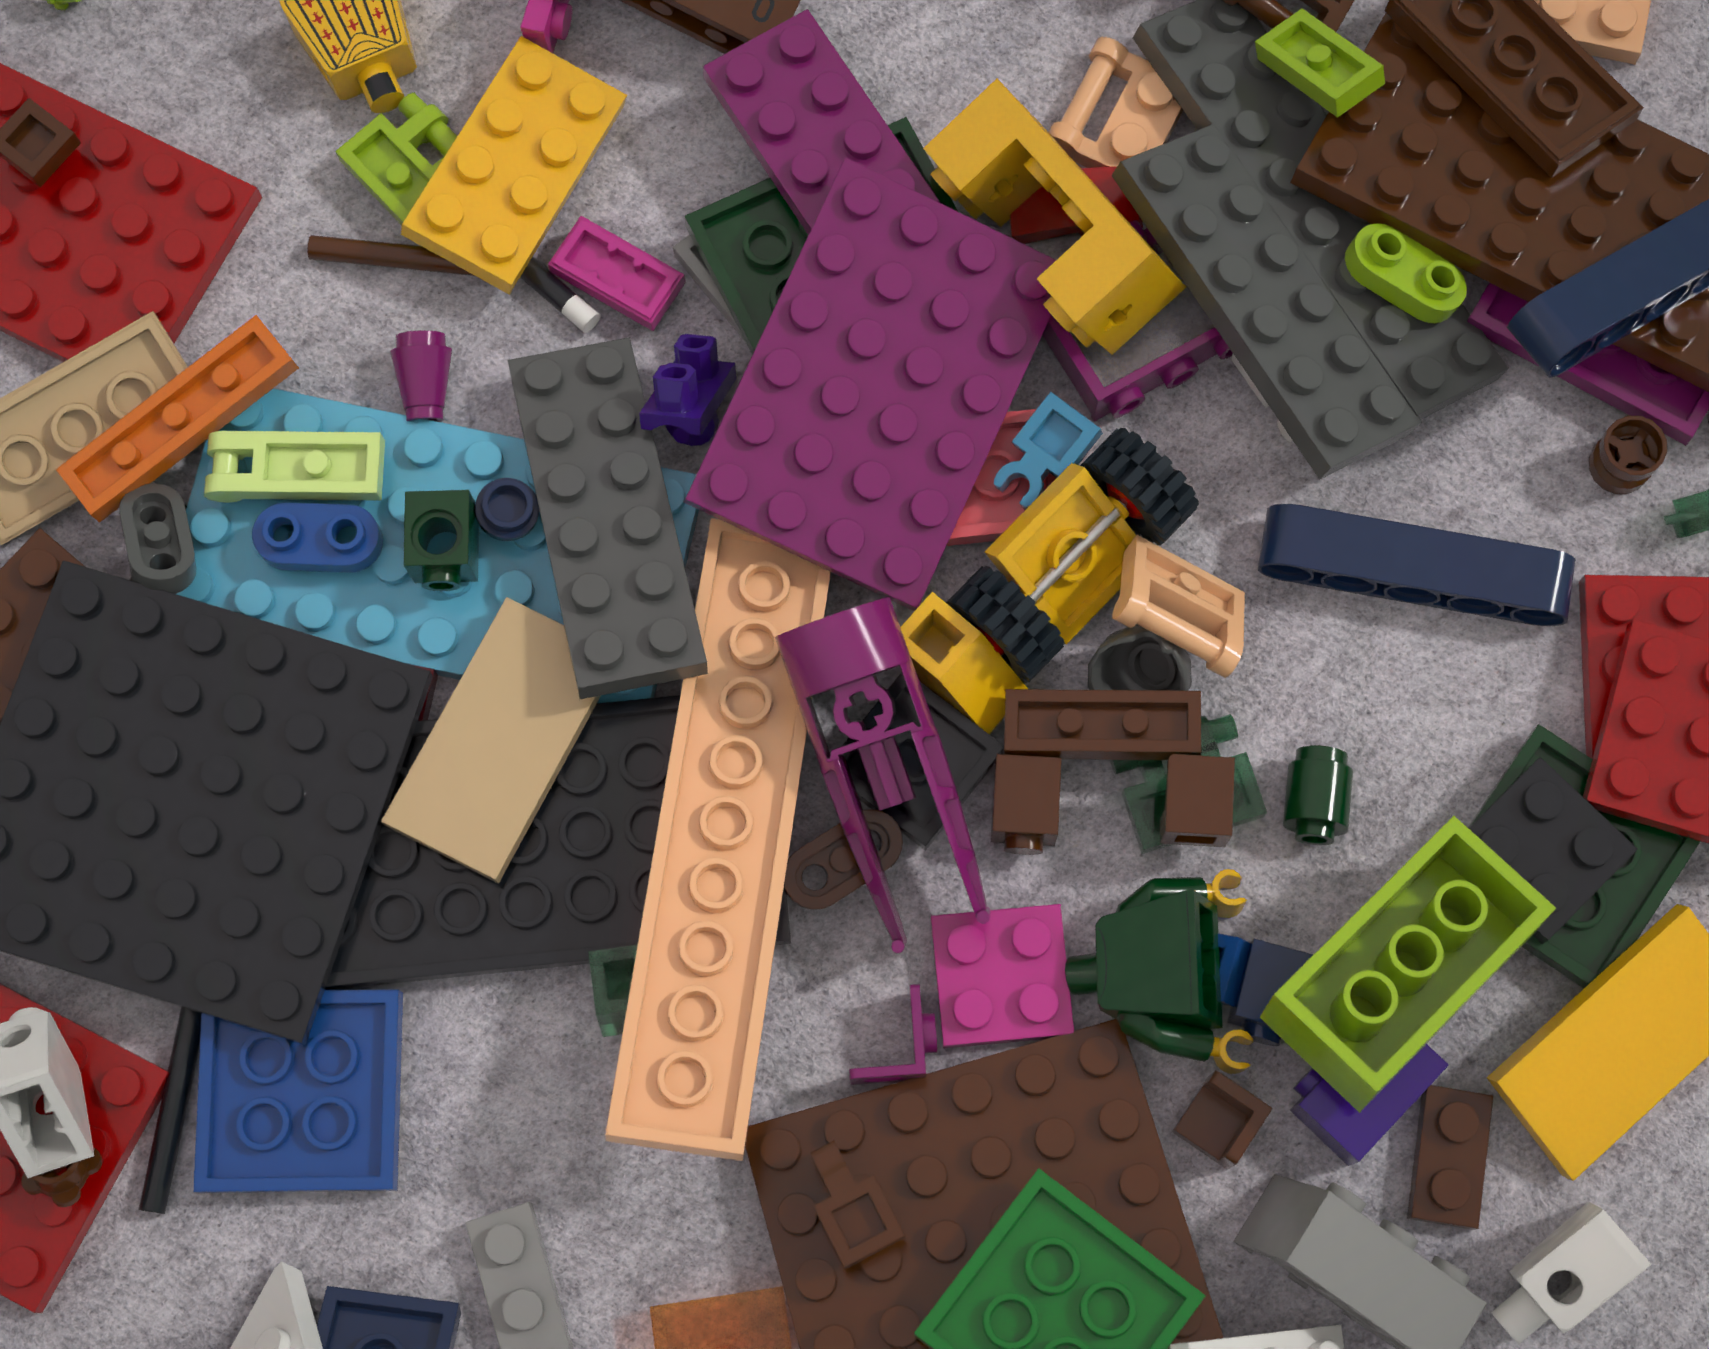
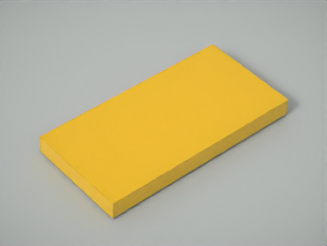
M1676 904L1486 1077L1563 1177L1574 1181L1709 1056V933L1689 907Z

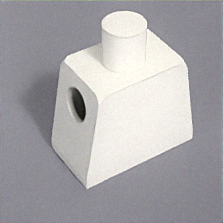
M33 1007L20 1009L12 1014L9 1021L0 1023V1131L28 1178L94 1156L79 1066L51 1013ZM42 1094L44 1097L45 1113L53 1111V1114L41 1115L36 1112V1102Z
M1588 1201L1509 1271L1521 1287L1491 1313L1518 1345L1549 1319L1564 1334L1652 1264L1604 1209ZM1557 1271H1569L1570 1284L1567 1290L1559 1295L1549 1294L1547 1282L1550 1276Z

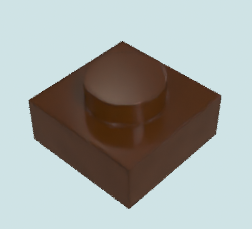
M30 98L0 128V157L39 187L51 177L81 144L72 130Z

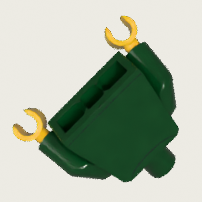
M1226 869L1220 871L1214 877L1212 883H1205L1201 877L1153 878L1148 880L1117 906L1115 913L1099 918L1095 925L1096 953L1069 956L1065 964V976L1070 992L1073 995L1097 993V1003L1100 1011L1118 1020V1024L1124 1034L1159 1053L1202 1062L1207 1061L1212 1056L1216 1065L1223 1072L1238 1074L1245 1071L1251 1064L1232 1061L1226 1053L1227 1042L1251 1045L1254 1042L1252 1036L1244 1030H1232L1223 1037L1218 1038L1214 1037L1211 1030L1223 1028L1218 916L1221 918L1237 916L1247 899L1240 897L1228 899L1220 893L1219 889L1237 888L1242 880L1240 874L1235 870Z

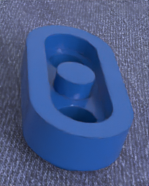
M277 503L260 513L252 530L253 544L258 553L269 565L280 570L358 572L371 566L378 559L383 548V534L376 520L367 510L356 505ZM289 524L294 527L289 539L285 541L274 540V533L280 526ZM345 527L357 528L356 537L351 542L345 544L337 542V535L340 530Z

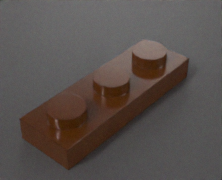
M1006 689L1004 754L1080 760H1168L1172 754L1201 756V691Z

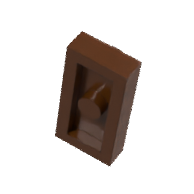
M1430 1085L1422 1094L1407 1219L1471 1230L1479 1229L1494 1095Z

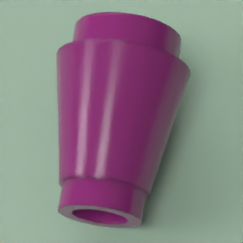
M418 330L397 334L395 336L396 348L392 349L390 354L407 421L417 419L437 422L444 421L443 409L445 408L452 348L446 346L445 333Z

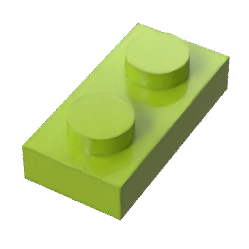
M1302 8L1255 41L1257 59L1337 118L1385 84L1384 66Z

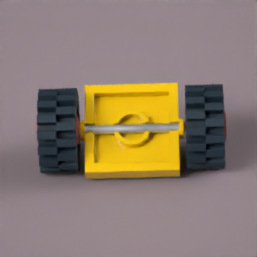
M1126 428L1115 429L1081 465L1071 463L989 546L984 553L999 571L996 570L994 572L989 566H981L946 602L986 637L994 647L993 649L1001 655L1024 684L1030 682L1064 647L1063 645H1067L1120 590L1123 554L1135 536L1142 535L1148 541L1155 542L1156 545H1162L1194 513L1199 505L1198 499L1194 497L1196 493L1193 487L1184 483L1187 478L1181 471L1172 468L1171 464L1173 462L1166 455L1160 456L1156 452V446L1151 442L1143 443L1139 434L1133 431L1129 433Z

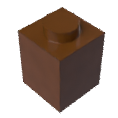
M996 754L991 843H1004L1005 852L1019 855H1038L1043 853V846H1055L1059 827L1062 758Z

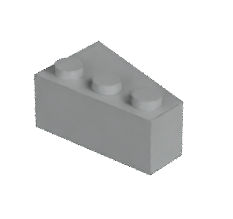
M1274 1174L1234 1239V1243L1249 1253L1255 1252L1270 1258L1290 1272L1288 1275L1289 1279L1304 1289H1307L1308 1286L1341 1308L1344 1315L1396 1349L1461 1348L1487 1302L1466 1288L1470 1277L1465 1272L1440 1257L1434 1256L1432 1261L1429 1262L1416 1253L1414 1249L1419 1241L1413 1235L1385 1219L1378 1226L1362 1214L1366 1203L1346 1188L1330 1182L1325 1190Z

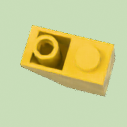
M934 592L929 594L900 627L919 681L989 735L1005 718L1006 689H1028L1001 655L993 649L994 647L986 637Z

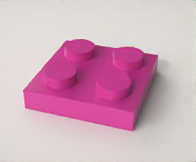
M1061 904L990 910L989 921L985 924L977 921L974 912L931 916L943 1049L1042 1040L1074 1033L1071 996L1065 976L1067 960Z

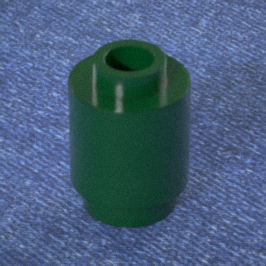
M1321 745L1303 746L1296 750L1295 761L1288 765L1283 826L1295 832V840L1309 845H1330L1334 843V836H1340L1348 832L1353 769L1347 765L1348 754L1341 749Z

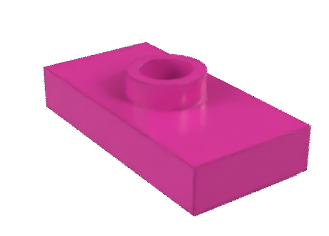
M583 216L579 217L548 263L550 272L651 331L655 330L686 283L683 273Z

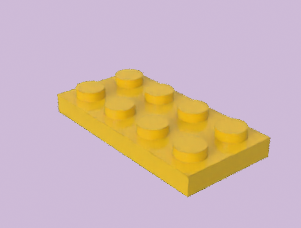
M520 36L402 223L401 235L510 295L622 111L627 95Z

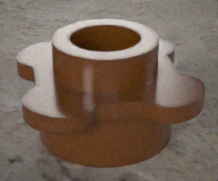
M93 1148V1157L28 1178L24 1173L21 1180L22 1187L30 1195L42 1193L52 1197L53 1202L58 1207L71 1206L80 1199L81 1189L89 1175L96 1173L101 1168L102 1156L97 1149ZM67 1168L66 1172H64L61 1175H57L61 1170Z

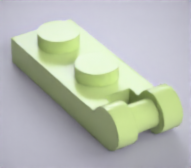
M211 432L208 436L207 454L213 458L212 474L205 476L204 497L212 501L226 503L238 502L242 499L382 501L385 439L381 432ZM245 457H253L252 473H238L239 460Z

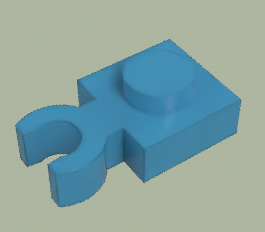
M1050 391L1012 441L1013 445L1025 455L1020 461L1010 462L997 472L994 479L995 487L1003 493L1012 480L1016 478L1027 479L1030 483L1029 491L1019 503L1026 510L1044 491L1043 481L1049 473L1057 478L1071 463L1080 464L1103 434L1101 428Z

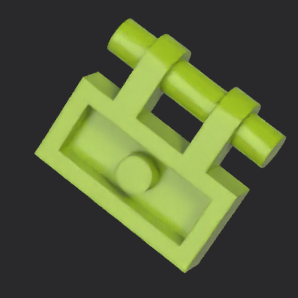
M413 92L406 95L398 105V110L408 119L399 128L396 129L380 113L335 151L340 162L401 226L457 138V135L447 126L448 118L435 104L427 105ZM430 142L443 155L433 166L417 150L423 143Z

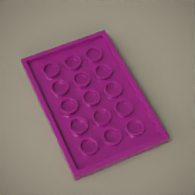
M845 157L684 503L885 598L890 597L891 601L915 611L922 601L1051 317V314L1043 305L1051 295L1037 278L1056 259Z

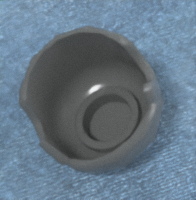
M1137 624L1132 628L1126 627L1110 634L1100 645L1088 664L1089 690L1188 691L1192 685L1191 659L1187 651Z

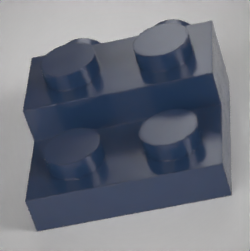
M327 1286L317 1329L323 1349H454L461 1310L459 1303Z

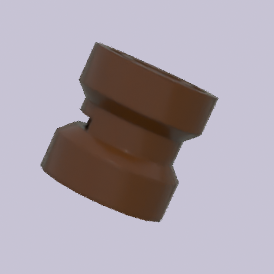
M1631 415L1617 419L1596 443L1589 456V471L1593 480L1603 490L1613 494H1629L1639 490L1664 462L1667 454V439L1662 429L1653 420L1643 416ZM1616 453H1617V457H1618V459H1619L1618 462H1617V460H1616V458H1615V454H1616Z

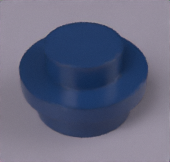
M513 478L496 479L484 486L477 496L475 503L476 520L481 529L494 539L501 541L518 540L530 533L537 523L539 515L537 497L534 491L520 480Z

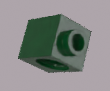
M469 490L405 492L404 567L414 583H422V587L427 590L452 591L459 589L461 582H478L479 524L475 515L476 502ZM451 532L457 535L455 544L447 552L442 554L427 552L430 540L437 534Z

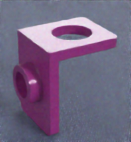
M920 984L910 985L909 991L915 1064L849 1069L851 1085L901 1082L911 1078L926 1077L925 1053H937L935 1013L922 1014Z

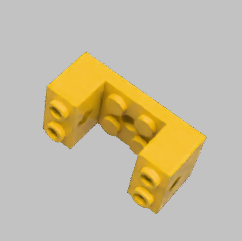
M998 78L923 148L938 165L930 175L975 220L985 213L997 225L1002 227L1010 219V214L1043 186L1062 205L1061 208L1085 233L1049 266L1037 280L1051 295L1043 303L1045 308L1067 332L1071 331L1086 348L1096 341L1113 355L1186 288V285Z

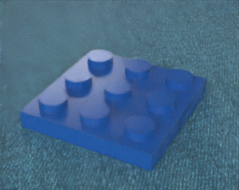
M399 989L325 990L306 1045L201 1014L193 1192L398 1191L403 992Z

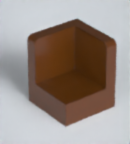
M1172 754L1167 761L1166 803L1160 820V844L1225 847L1232 837L1235 758Z
M1215 1070L1207 1077L1172 1132L1225 1169H1229L1238 1163L1273 1108Z

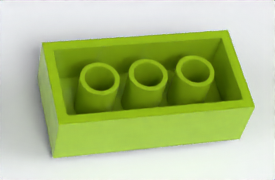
M1453 816L1272 996L1260 1018L1360 1113L1527 942L1554 912L1556 907L1458 818Z

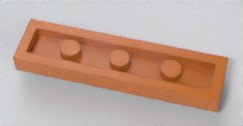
M255 315L56 470L89 514L100 523L119 508L125 494L145 484L152 483L205 442L211 432L219 431L294 373L299 367L260 318Z

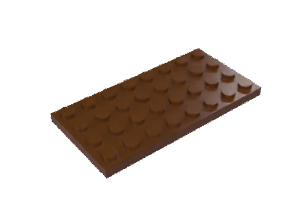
M1385 13L1363 51L1384 66L1385 84L1338 118L1328 112L1290 182L1371 224L1389 225L1448 260L1453 265L1530 302L1543 292L1708 200L1709 154L1637 119L1551 178ZM1709 288L1618 340L1613 345L1709 392Z

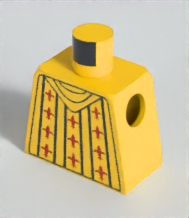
M401 0L279 1L295 37L340 100H348L363 93L371 111L374 113H386L398 107L400 101L404 98V94L397 79L412 73L417 68Z

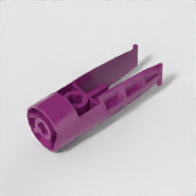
M890 597L844 610L776 636L775 639L817 756L827 790L867 889L893 941L891 945L893 952L901 953L904 950L907 937L843 753L858 749L879 810L901 804L916 798L895 735L909 730L911 731V736L976 919L981 924L987 923L990 918V908L986 903L975 852L956 786ZM900 666L921 726L916 721L888 730L893 724L896 714L895 701L889 690L879 684L876 674ZM834 690L836 696L833 708L835 722L842 733L851 739L859 741L831 750L830 754L811 697ZM862 691L868 701L879 699L882 704L883 714L874 716L878 725L872 729H866L862 720L851 722L848 717L847 708L856 705L853 696Z

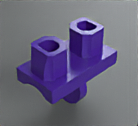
M683 334L674 344L675 361L659 366L653 375L654 392L639 412L640 424L643 430H653L665 425L667 431L678 443L689 446H701L709 442L718 429L719 418L717 409L737 379L736 365L734 362L718 361L715 337Z

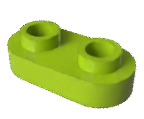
M1376 223L1363 227L1346 249L1345 263L1347 269L1358 283L1418 320L1427 323L1443 322L1450 318L1465 300L1467 294L1466 282L1462 273L1455 265L1389 225Z

